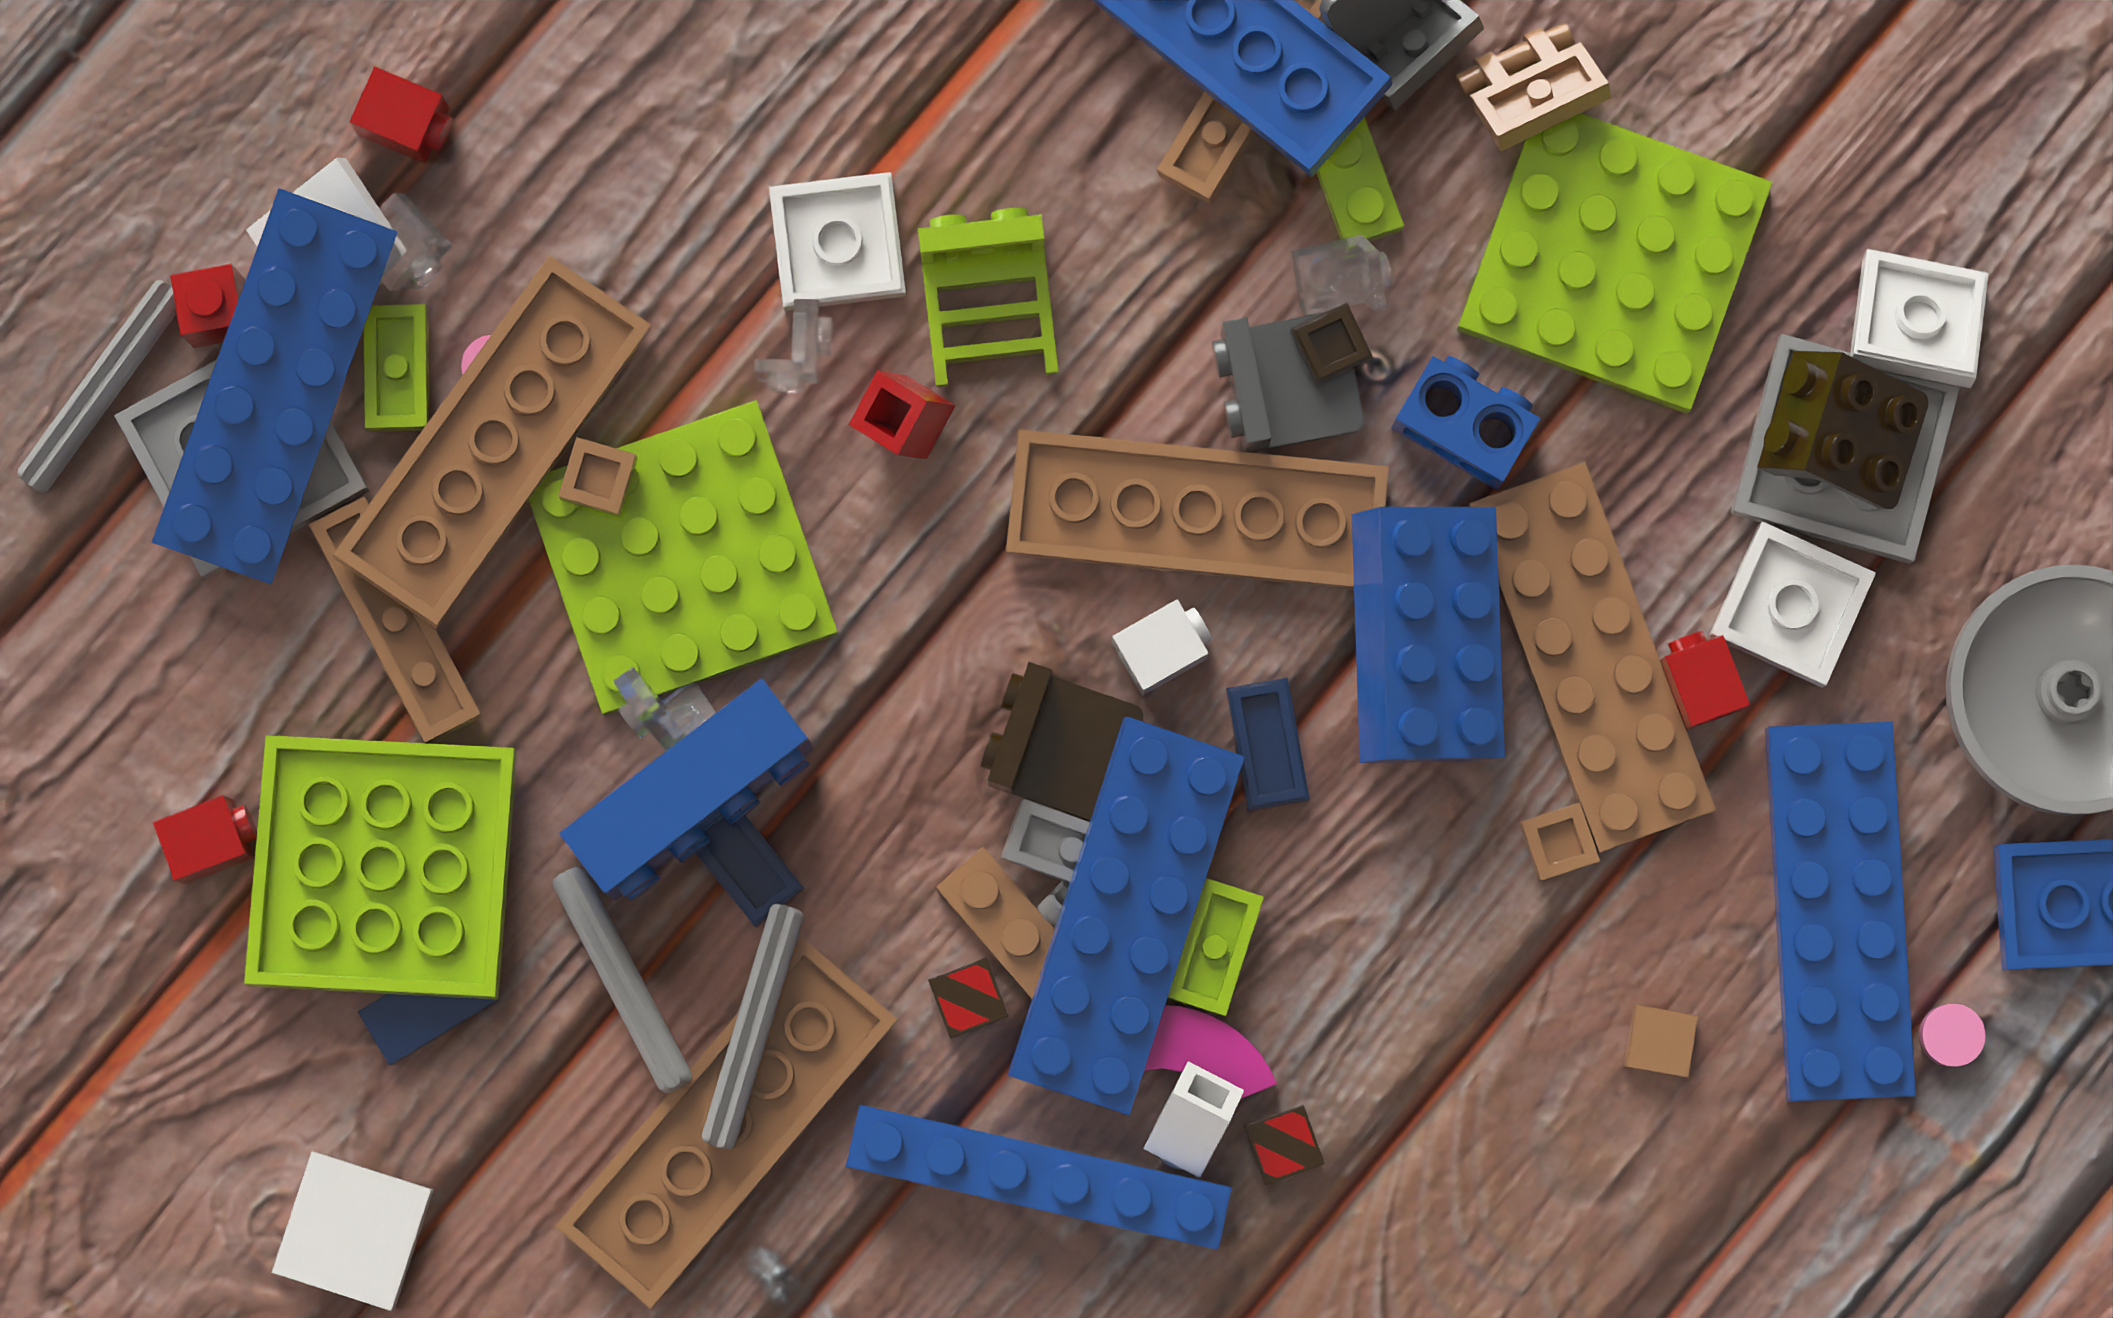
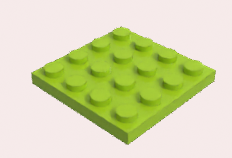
M1583 113L1573 116L1525 140L1456 330L1688 414L1692 409L1772 182Z
M757 400L616 448L636 454L638 457L620 517L560 500L558 495L567 466L550 471L529 500L596 698L604 716L839 635Z
M266 735L244 984L249 987L499 1000L517 751L515 748Z

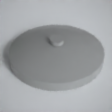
M2058 565L2035 570L2010 581L1987 597L1973 611L1963 625L1950 655L1946 677V703L1951 726L1961 750L1980 776L1993 788L2013 801L2037 811L2077 816L2096 814L2113 809V571L2086 565Z

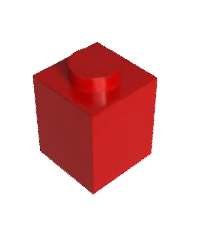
M374 66L349 123L358 136L425 164L431 149L439 151L443 147L449 135L453 119L447 115L450 108L442 94Z
M232 263L170 275L180 335L193 348L223 343L245 283L244 277Z
M877 370L848 425L898 456L927 459L956 405L907 375Z
M1702 630L1668 643L1671 654L1664 656L1660 662L1686 731L1742 711L1750 705L1724 635L1706 640Z
M225 795L152 822L173 880L176 882L188 884L255 858L250 842L257 840V830L251 814L245 804L236 807L234 800Z

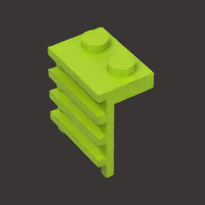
M1006 208L992 212V220L967 223L965 215H944L930 219V227L918 228L936 388L948 386L946 364L1044 353L1046 375L1059 373L1044 252L1042 214L1028 216V209ZM1035 281L1037 301L949 311L939 310L937 292ZM1034 317L1040 318L1042 337L944 348L942 328Z

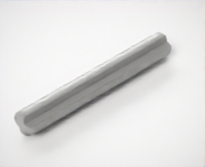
M157 280L153 283L18 468L17 475L35 490L42 493L49 490L177 314L173 290L170 284L162 280Z
M579 867L566 870L553 880V888L658 1088L665 1093L674 1092L684 1087L692 1080V1073L587 873Z
M773 904L770 907L702 1132V1141L706 1144L722 1149H732L736 1144L803 922V913L798 909L782 904Z

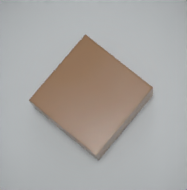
M576 437L558 497L566 502L620 517L637 464V455Z
M1580 802L1519 823L1538 882L1600 862Z
M1634 1005L1623 1067L1688 1078L1698 1015Z

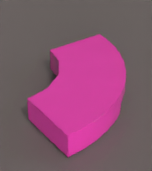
M1165 1005L1144 1071L1162 1068L1182 1073L1189 1061L1243 1089L1244 1092L1241 1098L1277 1084L1261 1054L1238 1031L1206 1013L1180 1006Z

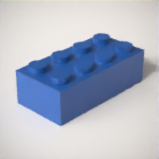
M1377 507L1351 514L1360 763L1469 762L1505 758L1496 507Z
M761 678L559 834L606 895L615 901L623 895L625 898L628 897L630 901H633L660 881L661 878L656 873V870L673 857L678 859L680 863H683L706 846L711 840L705 832L722 818H725L730 825L736 823L760 804L755 794L773 780L782 787L801 774L810 765L805 756L814 749L807 736Z

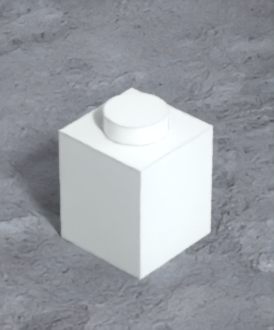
M1177 599L1113 635L1111 643L1140 694L1144 696L1207 660L1209 653L1204 644L1212 640V637L1197 610L1193 607L1185 612Z
M1188 1061L1158 1117L1144 1149L1158 1156L1168 1166L1185 1170L1200 1178L1230 1123L1244 1090Z

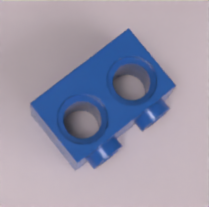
M1432 356L1397 415L1391 429L1493 489L1498 490L1538 424L1540 417L1530 412L1533 407L1532 403L1520 394L1505 387H1501L1497 393L1476 381L1479 373L1465 362L1452 356H1447L1443 362ZM1437 388L1450 391L1457 400L1458 411L1448 417L1434 415L1426 406V393ZM1490 419L1503 422L1510 430L1511 443L1503 448H1492L1486 445L1479 435V425Z

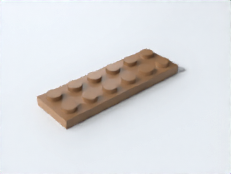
M549 255L333 553L334 559L438 629L649 334L651 324Z
M1018 429L1006 555L1354 590L1351 514L1377 507H1385L1389 466Z
M1586 462L1469 503L1467 507H1496L1499 594L1577 803H1581L1597 853L1599 854L1716 811Z
M804 938L797 943L793 951L735 1146L732 1149H722L706 1144L702 1141V1132L738 1013L690 1068L692 1080L684 1087L670 1092L555 1226L650 1309L658 1303L898 1021L894 1015Z

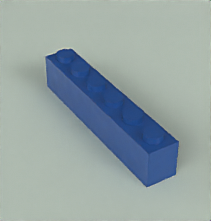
M859 1105L846 1167L1217 1250L1219 1249L1232 1187L865 1105Z

